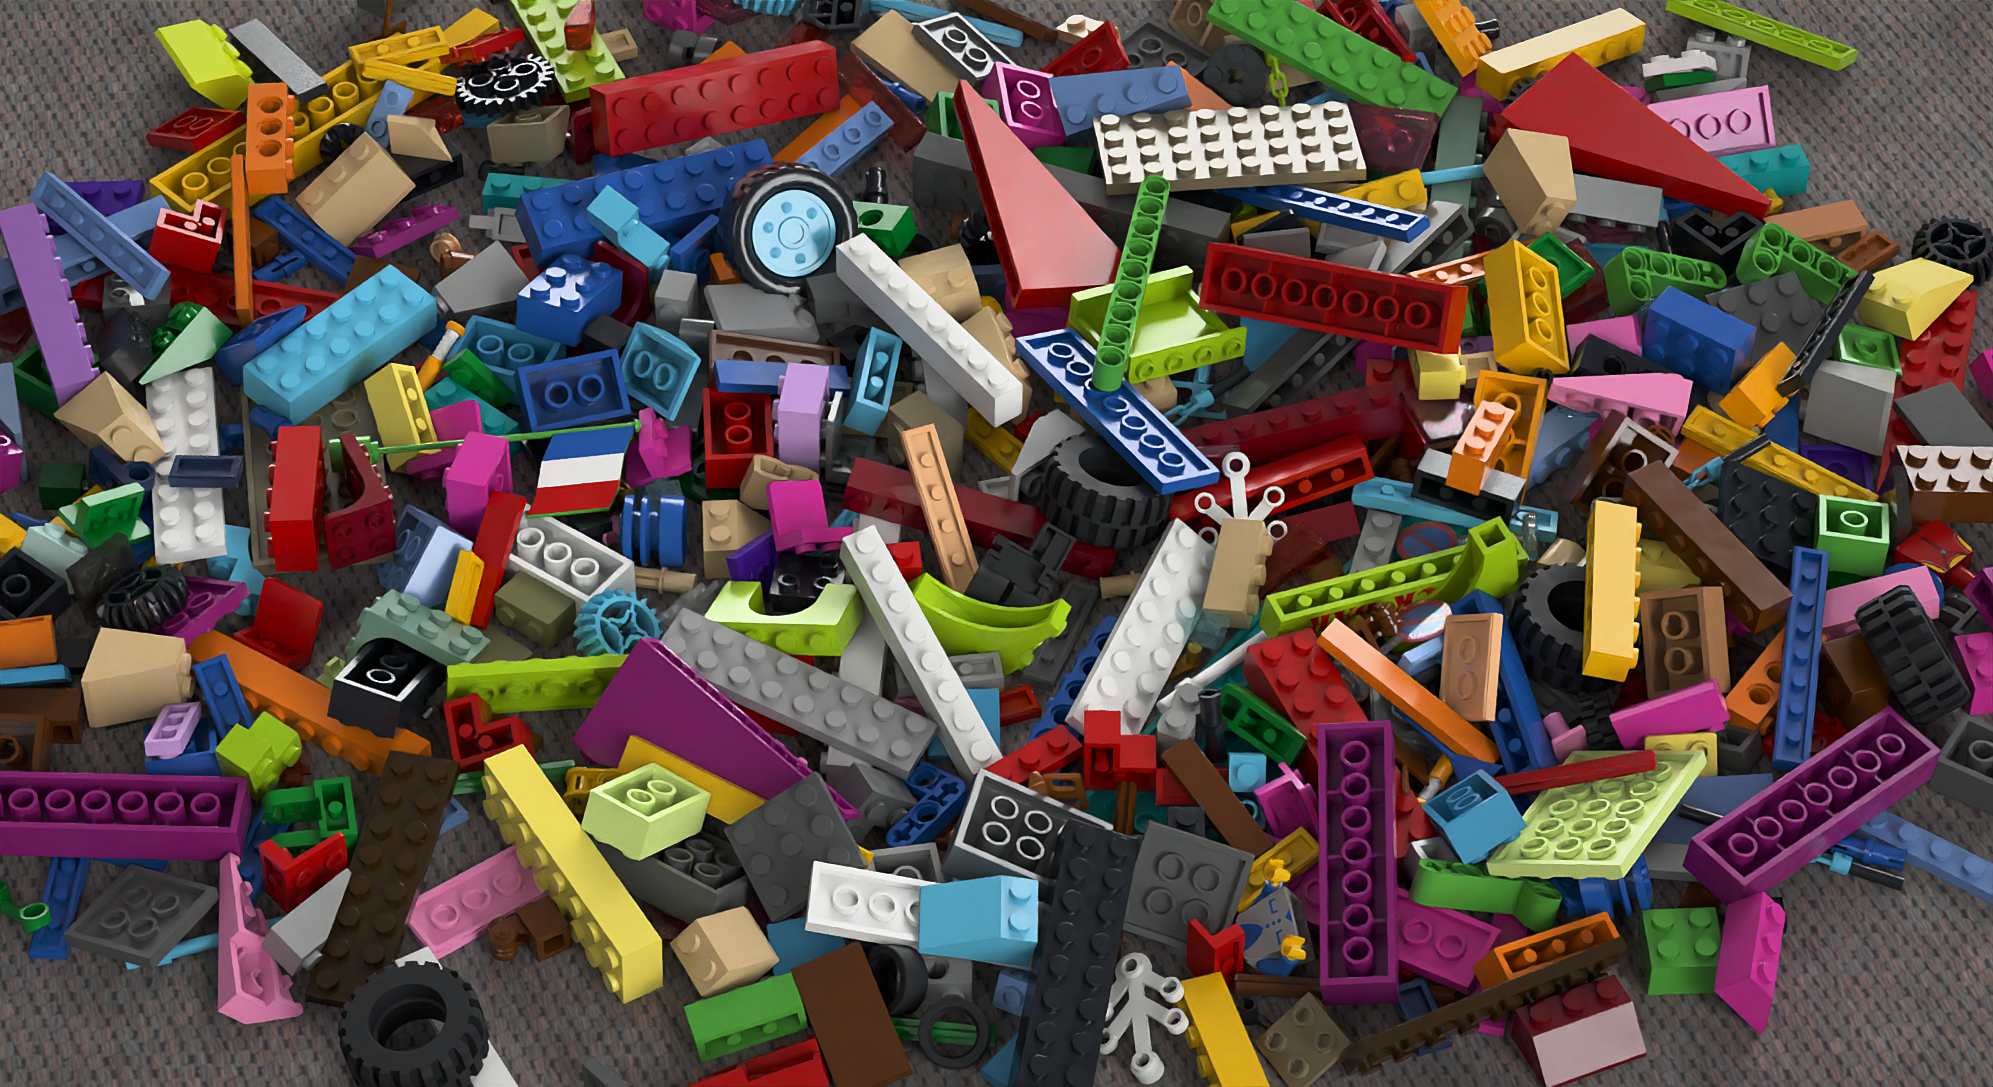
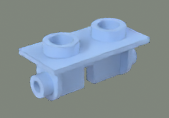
M387 79L364 128L365 132L385 149H388L390 145L387 123L388 114L404 115L410 100H413L412 96L414 94L413 90Z

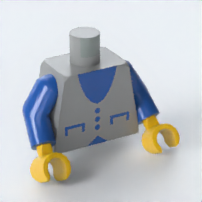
M1267 859L1263 865L1265 883L1262 891L1248 909L1238 915L1236 923L1245 932L1244 960L1260 974L1286 978L1291 975L1297 965L1311 962L1316 958L1302 900L1283 886V882L1290 880L1289 871L1282 869L1285 862L1280 859Z

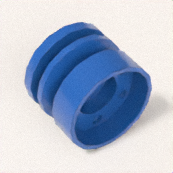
M626 495L619 520V546L623 556L633 561L635 565L636 551L640 552L641 566L648 567L651 552H658L660 567L684 568L687 546L686 497L662 495L659 511H652L649 495H643L641 510H637L636 496Z
M1641 853L1624 878L1608 880L1604 877L1578 879L1587 917L1607 911L1611 920L1614 921V904L1620 902L1627 917H1634L1631 900L1634 899L1639 900L1641 911L1651 909L1653 889L1646 858L1643 853Z

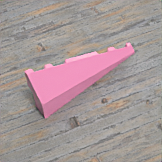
M229 852L220 860L218 1012L244 1024L300 1016L303 1013V1007L301 1003H294L289 992V988L293 984L290 976L282 975L277 961L261 946L270 929L262 910L254 909L249 897L253 891L250 882L242 881L237 869L241 862L239 856Z

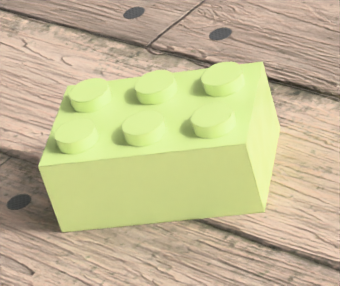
M652 762L592 789L589 794L581 829L592 834L597 841L610 844L619 849L624 856L640 861L701 832L711 793Z

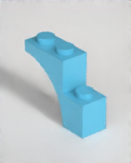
M607 185L587 207V221L603 233L621 252L645 265L648 271L650 290L653 284L660 283L665 269L671 270L669 268L671 260L670 243L639 221V208Z
M225 524L227 555L206 558L209 576H215L222 580L229 579L228 581L244 582L250 595L240 602V607L234 612L242 616H256L263 582L266 578L257 569H253L251 529Z

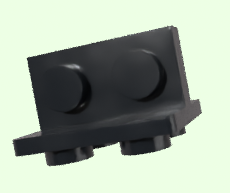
M796 553L779 554L769 592V598L773 600V611L786 613L801 612L817 601L827 584H844L847 569L842 560L831 556L815 557L796 555Z

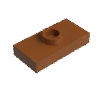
M1876 229L1833 258L1858 273L1864 270L1873 272L1899 255L1900 245Z

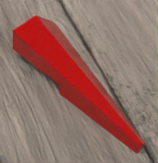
M1325 0L1315 11L1401 57L1403 62L1412 63L1418 59L1377 0H1338L1335 4L1330 0Z
M812 1033L807 1035L804 1041L789 1046L781 1045L776 1047L774 1051L745 1059L697 1078L698 1082L685 1086L830 1087V1078L822 1049L816 1034Z

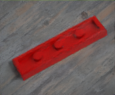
M491 490L472 551L485 565L469 624L471 627L487 630L495 604L494 594L500 588L527 499L521 495Z

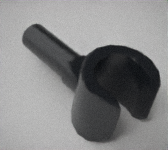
M484 160L478 170V179L486 182L488 173L524 175V167H506L498 165L492 160Z
M1245 996L1243 998L1246 1009L1236 1006L1242 1023L1245 1026L1257 1024L1268 1030L1274 1024L1259 1013L1258 1002L1252 996Z

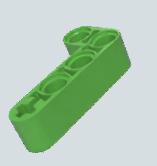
M1775 223L1765 224L1747 240L1736 269L1737 278L1743 285L1769 278L1772 274L1781 275L1795 271L1804 292L1827 306L1843 282L1859 274Z
M1634 246L1626 247L1604 266L1610 306L1618 315L1623 317L1629 316L1651 299L1652 295L1660 296L1668 286L1703 301L1705 295L1718 292L1727 283L1725 272L1721 267L1712 262Z
M1435 859L1419 860L1408 894L1409 898L1413 901L1429 907L1513 914L1521 924L1537 932L1552 929L1562 900V894L1547 879L1533 876H1520L1513 879L1506 878L1505 876H1493L1489 874L1486 864L1467 863L1464 865L1462 862Z

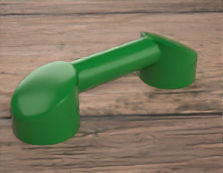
M0 879V915L4 914L22 925L24 933L34 932L52 921L49 907L45 903H33L24 908L12 903L8 883L6 880Z

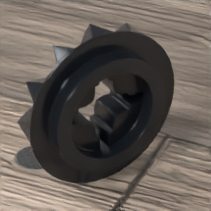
M341 123L329 129L320 143V155L323 161L328 166L331 165L343 153L341 140L343 139L350 146L365 130L354 123Z

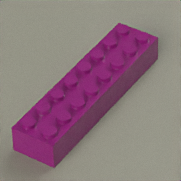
M1887 706L1691 838L1682 866L1726 906L1762 891L1767 892L1931 779L1941 750L1890 706Z
M1391 720L1318 724L1320 987L1324 1006L1399 1003L1395 742Z
M0 771V855L220 861L230 852L239 856L242 861L252 809L247 777Z

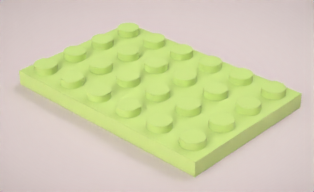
M1704 750L1654 751L1657 758V768L1654 771L1543 790L1522 816L1527 827L1520 831L1521 835L1509 844H1501L1486 863L1489 874L1505 876L1510 879L1520 876H1533L1541 879L1572 877L1577 880L1587 877H1604L1608 880L1624 878L1707 764ZM1572 751L1562 765L1638 751Z

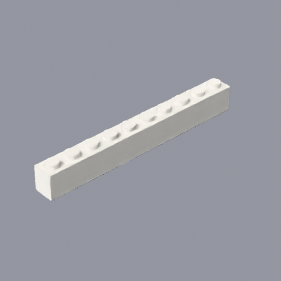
M860 514V518L853 519L854 533L875 525L885 544L901 543L903 525ZM846 571L845 584H851L848 571ZM863 600L865 616L842 655L835 656V666L839 667V672H832V675L882 697L888 644ZM824 743V746H829L828 752L821 753L820 773L827 775V784L830 787L838 781L853 762L873 768V765Z

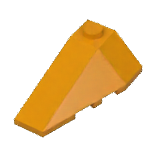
M1480 369L1473 399L1475 413L1483 400L1499 403L1505 408L1515 411L1507 446L1493 469L1526 479L1520 505H1523L1547 404V379Z

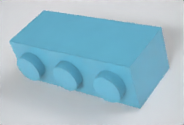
M871 327L857 353L850 386L851 391L847 400L842 425L871 436L875 435L888 413L903 341L901 337Z

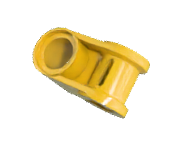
M573 767L566 772L565 783L567 791L563 794L562 800L572 814L584 815L592 789L627 773L618 768Z

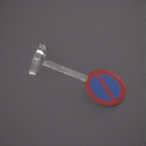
M1531 512L1523 516L1522 533H1514L1519 542L1522 541L1523 549L1529 557L1528 561H1538V518L1536 512ZM1425 521L1405 528L1398 535L1395 544L1398 555L1403 560L1457 547V544H1466L1468 535L1456 536V532L1448 525L1440 522Z
M1428 599L1408 604L1398 611L1399 617L1403 619L1404 626L1380 648L1379 652L1385 656L1402 641L1411 643L1423 642L1439 636L1445 632L1446 616L1452 615L1450 606L1444 601ZM1338 660L1332 661L1357 703L1366 699L1370 691L1369 685Z

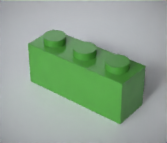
M791 972L780 976H772L764 981L746 987H738L730 992L708 999H700L693 1004L684 1006L689 1030L701 1062L809 1028L804 1006Z

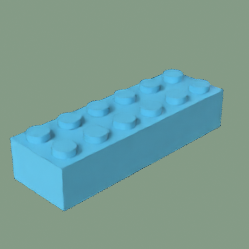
M390 264L243 366L244 394L258 405L265 406L274 414L287 417L292 421V425L296 426L437 327V299Z

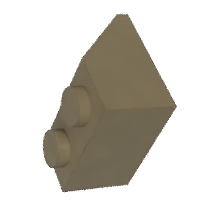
M569 105L529 107L530 110L528 111L519 109L516 115L512 112H507L504 117L500 116L487 126L492 160L496 163H505L506 167L520 166L524 162L534 161L535 165L539 166L552 163L553 159L564 151L570 115Z

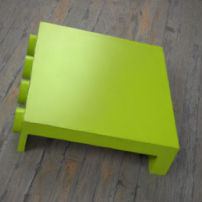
M1188 266L1149 275L1124 373V378L1131 385L1244 356L1248 328L1242 326L1229 329L1213 311L1198 308L1200 298L1192 290L1194 272ZM1114 283L1072 293L1069 322L1096 351Z

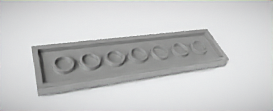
M684 607L660 640L729 700L906 781L937 733V722Z

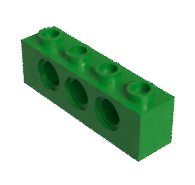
M852 201L858 216L859 235L864 233L886 255L901 256L917 233L910 207Z

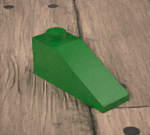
M1225 682L1220 691L1222 716L1227 720V727L1277 763L1285 762L1292 769L1309 739L1270 704L1246 687Z

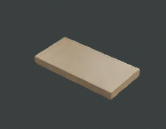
M891 9L853 40L850 50L893 82H899L905 86L906 90L923 96L926 99L927 107H930L938 91L955 93L959 80L962 79L911 34L914 26L912 23ZM981 87L975 88L974 90L978 92L981 89Z

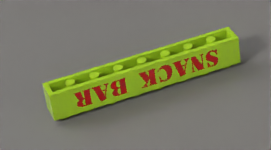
M1512 532L1511 534L1516 541L1520 585L1529 557ZM1465 545L1267 595L1259 624L1268 639L1308 627L1312 628L1318 638L1335 618L1341 622L1357 612L1362 617L1371 612L1378 603L1393 602L1396 607L1395 610L1400 615L1424 600L1445 580L1459 561Z

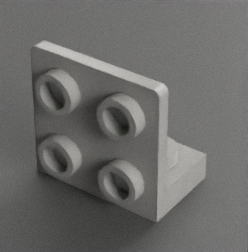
M1699 28L1697 33H1690L1686 51L1700 50V52H1706V55L1715 58L1717 71L1713 72L1714 82L1746 77L1752 41L1728 33V37L1715 36L1716 31Z

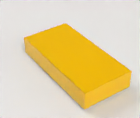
M460 550L445 613L450 615L453 621L463 626H469L485 564L472 551Z

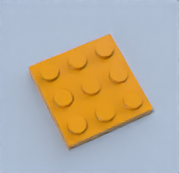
M1412 0L1462 77L1477 68L1478 57L1493 53L1491 51V41L1483 32L1480 33L1474 25V15L1468 7H1463L1459 0Z

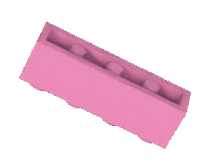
M1927 565L1826 590L1822 634L1828 637V641L1859 633L1862 634L1854 616L1858 607L1898 585L1910 586L1930 619L1939 618V596Z

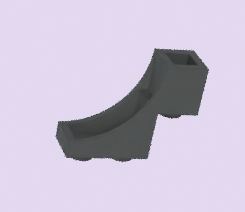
M837 272L806 278L807 303L816 324L830 322L851 323L868 329L874 327L900 337L837 276ZM904 340L902 341L900 355L911 353V347Z

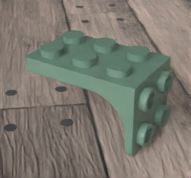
M391 589L383 597L377 596L371 607H365L356 622V626L360 627L356 637L353 636L350 639L343 653L347 657L344 668L375 638L385 637L398 640L446 666L463 662L474 664L486 653L491 640L484 637L478 629L471 626H463L453 621L447 613L441 610H432L421 604L420 600L415 596L406 593L402 594Z

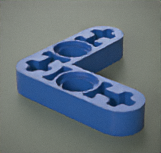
M919 760L907 781L904 779L902 781L913 797L920 801L908 812V815L902 817L887 833L886 840L889 848L929 843L963 810L968 797L964 781L925 761ZM934 779L927 786H917L923 780ZM926 815H937L931 821L920 822V819Z

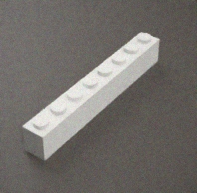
M862 233L836 246L837 276L994 428L1022 414L1023 384L874 242Z
M875 525L869 526L842 538L839 556L926 715L930 720L938 723L937 735L970 792L975 780V774L979 768L984 769L1002 759L1003 756Z

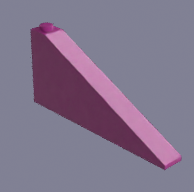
M640 638L572 739V742L581 749L580 755L585 760L593 764H603L618 768L630 735H637L768 801L813 773L811 769L658 638ZM824 781L843 819H859L862 813Z

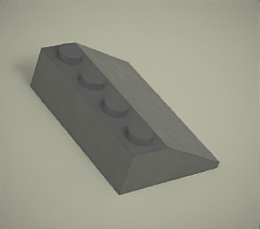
M979 768L951 837L940 872L961 881L1000 875L1038 880V901L1044 902L1056 840L1069 818L1111 831L1114 825Z
M702 827L701 832L640 861L624 856L622 851L610 844L599 841L597 843V849L626 890L633 894L636 900L648 902L660 908L665 915L679 918L688 924H691L698 918L742 906L745 907L757 895L730 841Z

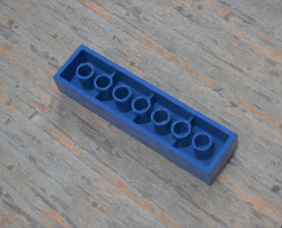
M761 138L520 194L515 216L536 268L540 269L549 267L563 253L577 254L582 259L595 256L594 245L600 240L615 246L603 233L587 221V207L607 185L638 207L639 221L660 237L664 238L669 232L680 236L690 233L711 214L718 217L724 203L723 201L731 191L732 186L749 171H753L758 166L764 164H772L773 160L764 139Z

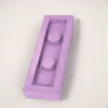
M200 702L165 704L144 742L146 756L157 755L160 759H171L182 754L202 716Z

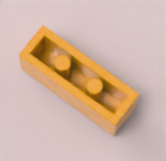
M1781 341L1757 362L1718 405L1736 424L1748 430L1752 429L1755 425L1759 429L1763 428L1775 416L1774 414L1789 402L1788 398H1791L1800 390L1798 389L1784 398L1776 390L1779 381L1796 356Z

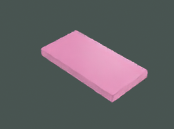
M516 844L418 896L407 930L422 948L429 946L437 960L488 932L487 926L493 919L497 917L508 919L516 915V910L524 907L526 904L549 896L548 891L541 893L536 887L532 866L526 869L521 866L516 853L518 848Z

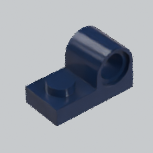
M102 445L90 449L88 475L103 491L138 482L145 489L140 509L152 503V489L155 486L156 475L153 465L145 461H131L121 465L117 457L112 456Z

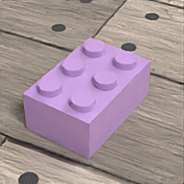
M789 362L786 376L780 375L778 396H781L780 400L775 399L773 403L772 419L778 420V424L776 423L774 427L773 443L779 444V447H776L774 458L786 465H798L808 468L819 474V478H822L824 468H820L821 449L825 448V439H820V428L822 419H825L827 401H830L829 366Z

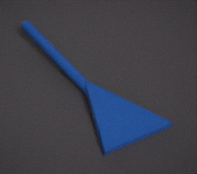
M1399 708L1396 709V712L1450 759L1459 782L1480 769H1483L1493 778L1503 767L1502 765L1454 754Z

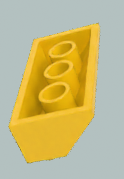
M1513 238L1483 258L1495 361L1516 375H1532L1534 370L1541 367L1543 368L1542 374L1546 373V369L1551 370L1553 374H1565L1570 371L1557 267Z

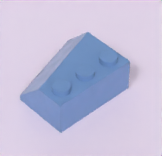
M407 504L395 531L397 550L393 551L394 561L389 560L388 562L376 563V569L380 585L387 588V592L394 589L402 594L413 595L420 600L421 604L430 608L442 603L452 584L460 550L472 551L471 547L474 543L443 521Z

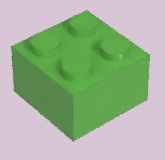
M1819 494L1815 513L1813 549L1829 552L1828 572L1840 571L1864 577H1881L1889 547L1888 504Z
M1716 908L1642 910L1637 938L1647 994L1716 993L1714 986L1722 942Z

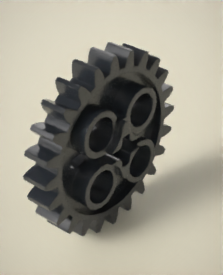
M522 53L511 58L509 54H506L501 59L494 56L491 62H481V66L471 65V71H462V77L456 78L457 87L454 95L460 110H466L467 114L476 112V116L480 117L487 113L488 118L493 117L496 113H500L501 117H504L507 112H512L516 115L519 109L530 110L529 105L531 104L539 106V99H549L548 93L555 92L554 87L557 86L554 67L550 65L549 60L543 61L542 56L534 59L533 54L525 58L522 57Z

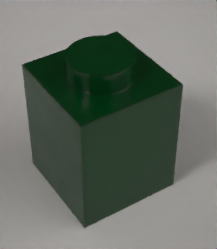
M43 463L38 485L42 510H59L61 507L71 505L93 488L92 478H87L85 464Z

